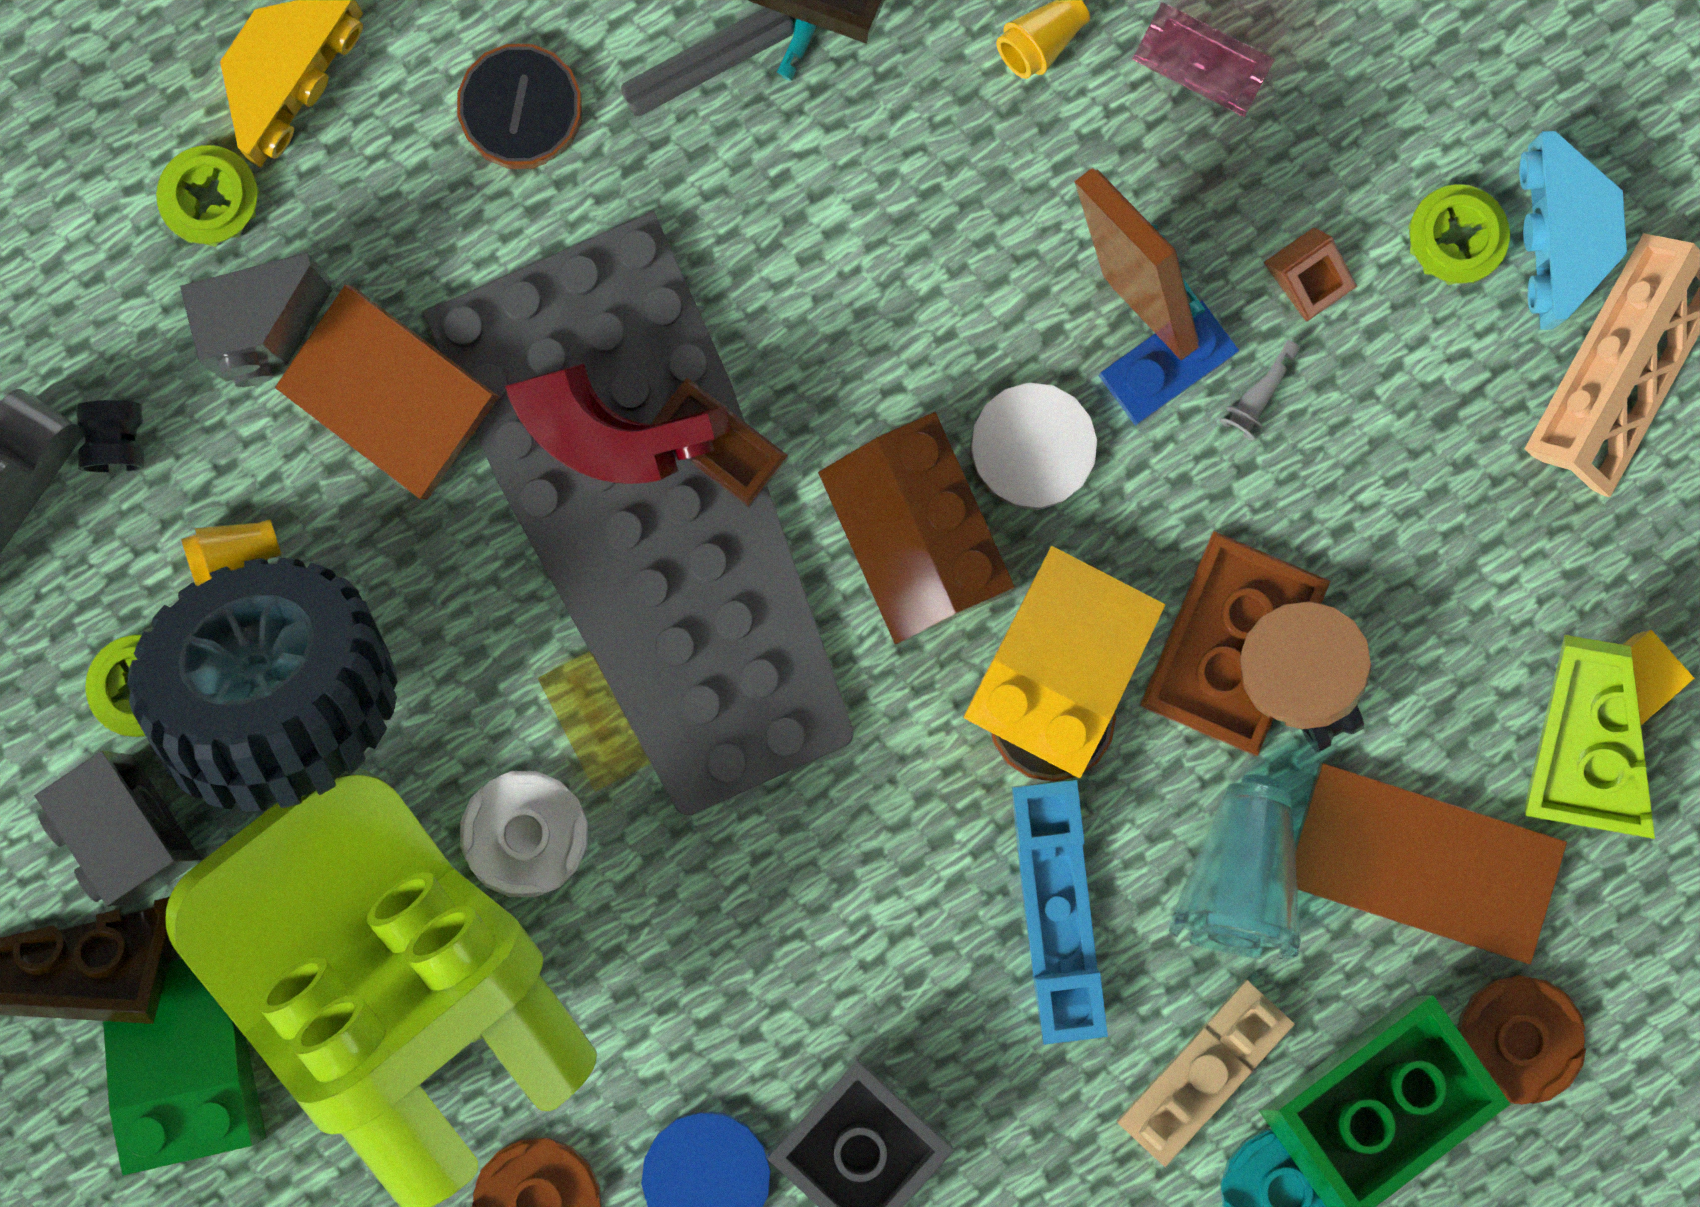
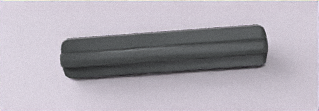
M765 7L624 82L621 86L623 98L635 116H642L788 38L794 32L792 19L786 14Z

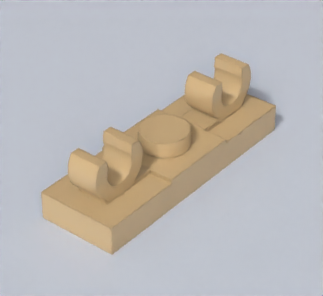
M1245 979L1116 1122L1166 1167L1247 1079L1295 1023Z

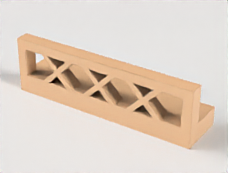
M1642 234L1524 448L1531 456L1544 463L1571 470L1590 489L1603 496L1611 497L1700 335V287L1690 305L1687 306V289L1695 276L1700 280V249L1694 243ZM1667 330V347L1661 358L1657 360V344L1664 331ZM1637 385V401L1632 411L1627 414V398L1634 386ZM1608 439V454L1598 470L1592 462L1604 440Z

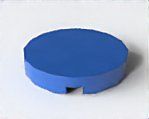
M701 1111L675 1119L657 1134L644 1158L641 1185L648 1207H763L768 1198L771 1169L764 1145L748 1125L726 1113Z

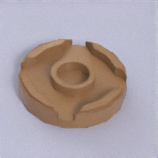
M1313 602L1282 605L1262 616L1246 635L1240 656L1244 690L1256 709L1269 718L1272 716L1276 720L1284 721L1286 726L1298 729L1328 726L1349 715L1365 692L1371 674L1368 643L1356 623L1334 607Z

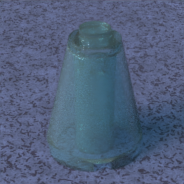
M1248 774L1242 777V782L1228 785L1171 916L1169 926L1171 934L1178 937L1185 928L1192 931L1190 944L1247 958L1261 959L1263 947H1280L1278 959H1290L1299 954L1301 935L1292 798L1287 792L1280 790L1281 783L1278 780L1268 776Z

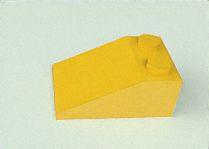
M1051 546L974 693L963 718L1081 778L1119 704L1166 604Z

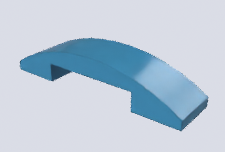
M1077 779L1012 786L1019 870L1043 1044L1108 1037L1101 974L1097 969L1083 844H1085Z

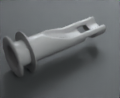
M1288 339L1268 374L1242 396L1236 407H1226V410L1231 412L1232 415L1229 420L1220 418V423L1227 427L1233 425L1244 432L1243 436L1250 441L1255 440L1254 435L1250 432L1253 427L1259 430L1262 429V424L1258 419L1287 372V368L1281 363L1285 357L1294 360L1300 347Z

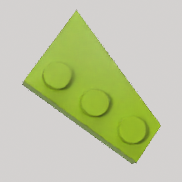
M1564 635L1527 792L1525 816L1655 839L1631 646Z

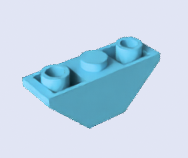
M1542 131L1528 145V152L1521 154L1519 177L1522 189L1531 190L1533 213L1525 216L1523 237L1526 250L1528 252L1535 251L1537 275L1531 276L1528 282V305L1532 314L1539 313L1540 330H1552L1566 321L1627 254L1623 190L1556 131Z

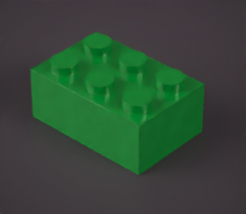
M1434 995L1405 1000L1258 1111L1326 1207H1377L1511 1104Z

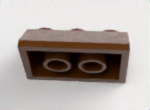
M936 412L876 437L818 472L895 645L1007 596L1014 590L1015 586Z

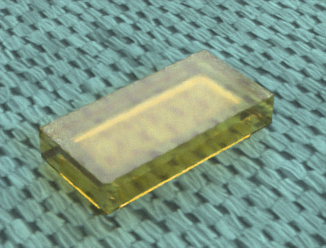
M589 651L538 678L595 792L651 764L619 706L593 653L591 654Z

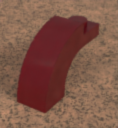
M584 363L505 386L518 418L528 433L545 451L565 466L581 474L612 483L638 484L662 480L679 471L673 453L674 449L678 461L700 456L715 450L712 439H716L731 431L725 406L660 423H639L625 419L610 410L599 399L589 381Z

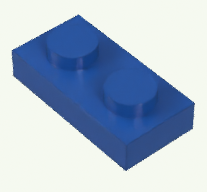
M1203 300L1200 303L1204 307L1205 312L1193 319L1199 340V348L1182 361L1154 334L1100 372L1099 377L1135 426L1239 352V349Z

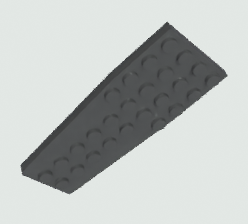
M655 212L647 213L424 311L423 314L440 352L499 396L475 432L500 488L676 810L684 815L696 814L847 746L852 741L853 728L768 486H766L751 507L748 508L687 459L678 461L675 450H673L679 471L659 481L623 484L586 476L562 464L534 440L518 418L505 388L507 385L584 363L589 381L599 399L610 410L625 419L639 423H651L688 377L744 421L731 381Z

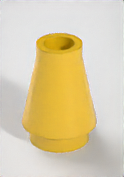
M1054 0L1004 25V34L996 41L998 52L1006 65L1019 77L1028 79L1034 73L1043 75L1076 33L1090 21L1089 11L1082 0Z
M270 519L258 523L195 528L196 535L181 539L196 586L212 579L210 573L227 566L232 571L243 568L244 561L260 558L268 560L282 555Z

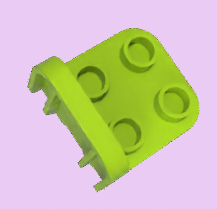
M358 768L352 775L345 771L334 780L336 787L320 796L317 790L301 797V804L287 808H281L276 803L188 871L180 879L170 895L166 908V929L177 953L231 1018L317 1128L326 1134H341L400 1207H433L451 1197L475 1177L478 1171V1160L422 1089L420 1084L471 1042H476L483 1038L528 1099L541 1111H553L568 1100L588 1079L596 1064L597 1051L540 975L543 966V955L518 920L451 866L393 788L373 773Z

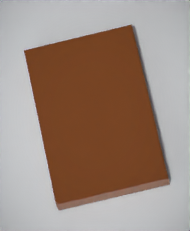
M1091 168L1074 182L1102 274L1121 298L1182 361L1199 348V340L1176 249L1098 169Z
M347 284L343 286L275 386L279 392L419 499L424 500L429 499L499 398L496 393L354 286Z
M1213 531L1139 707L1250 755L1258 756L1273 717L1270 716L1269 718L1257 710L1244 690L1240 656L1246 635L1262 616L1282 605L1301 602L1321 604L1331 581Z

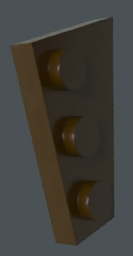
M170 897L154 900L153 908L123 914L120 909L96 914L95 922L58 930L54 925L1 937L0 1015L154 1024L174 948L167 933L165 918Z

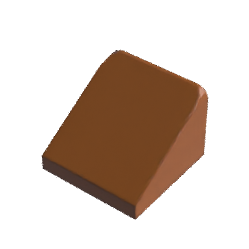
M1314 227L1263 262L1306 322L1357 287L1333 237Z

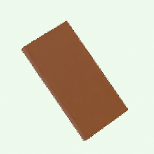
M1320 763L1282 885L1531 965L1567 842Z

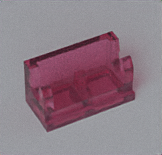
M1161 2L1132 58L1133 61L1242 117H1245L1275 60L1164 2Z

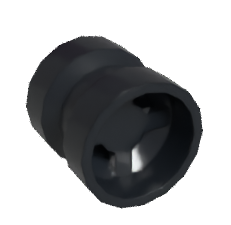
M97 400L77 405V425L84 431L85 443L78 449L79 470L98 473L109 472V464L126 465V471H137L144 468V449L135 440L137 436L136 430L143 424L142 404L125 400Z

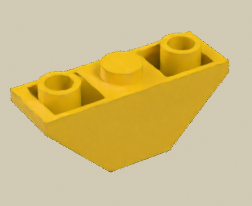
M295 0L255 9L221 59L220 64L237 146L245 157L257 167L261 168L268 156L276 159L285 151L294 134V127L290 123L303 104L311 107L321 97L329 79L328 74L324 72L336 54L339 52L342 55H346L357 43L363 30V23L359 21L363 12L356 0Z

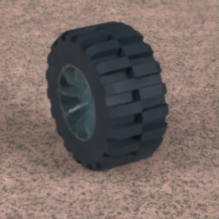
M280 557L277 564H269L263 558L244 561L243 568L231 571L226 566L211 572L212 579L199 586L192 582L178 592L179 600L173 606L164 605L153 617L151 624L154 629L152 632H143L134 652L137 660H132L128 674L127 685L131 690L129 703L133 715L169 776L175 778L183 791L194 798H204L208 805L232 810L235 803H238L242 811L253 812L266 811L267 804L278 803L281 808L301 804V797L317 790L320 796L336 787L334 780L345 771L352 775L365 762V750L368 747L376 749L387 730L383 720H390L394 713L397 700L394 689L398 682L396 669L366 601L362 600L358 589L347 579L336 576L333 570L310 563L306 568L301 560Z

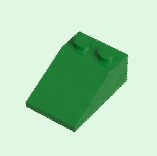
M183 959L171 961L154 1024L103 1021L109 1112L122 1176L250 1147L267 1139L246 1037Z

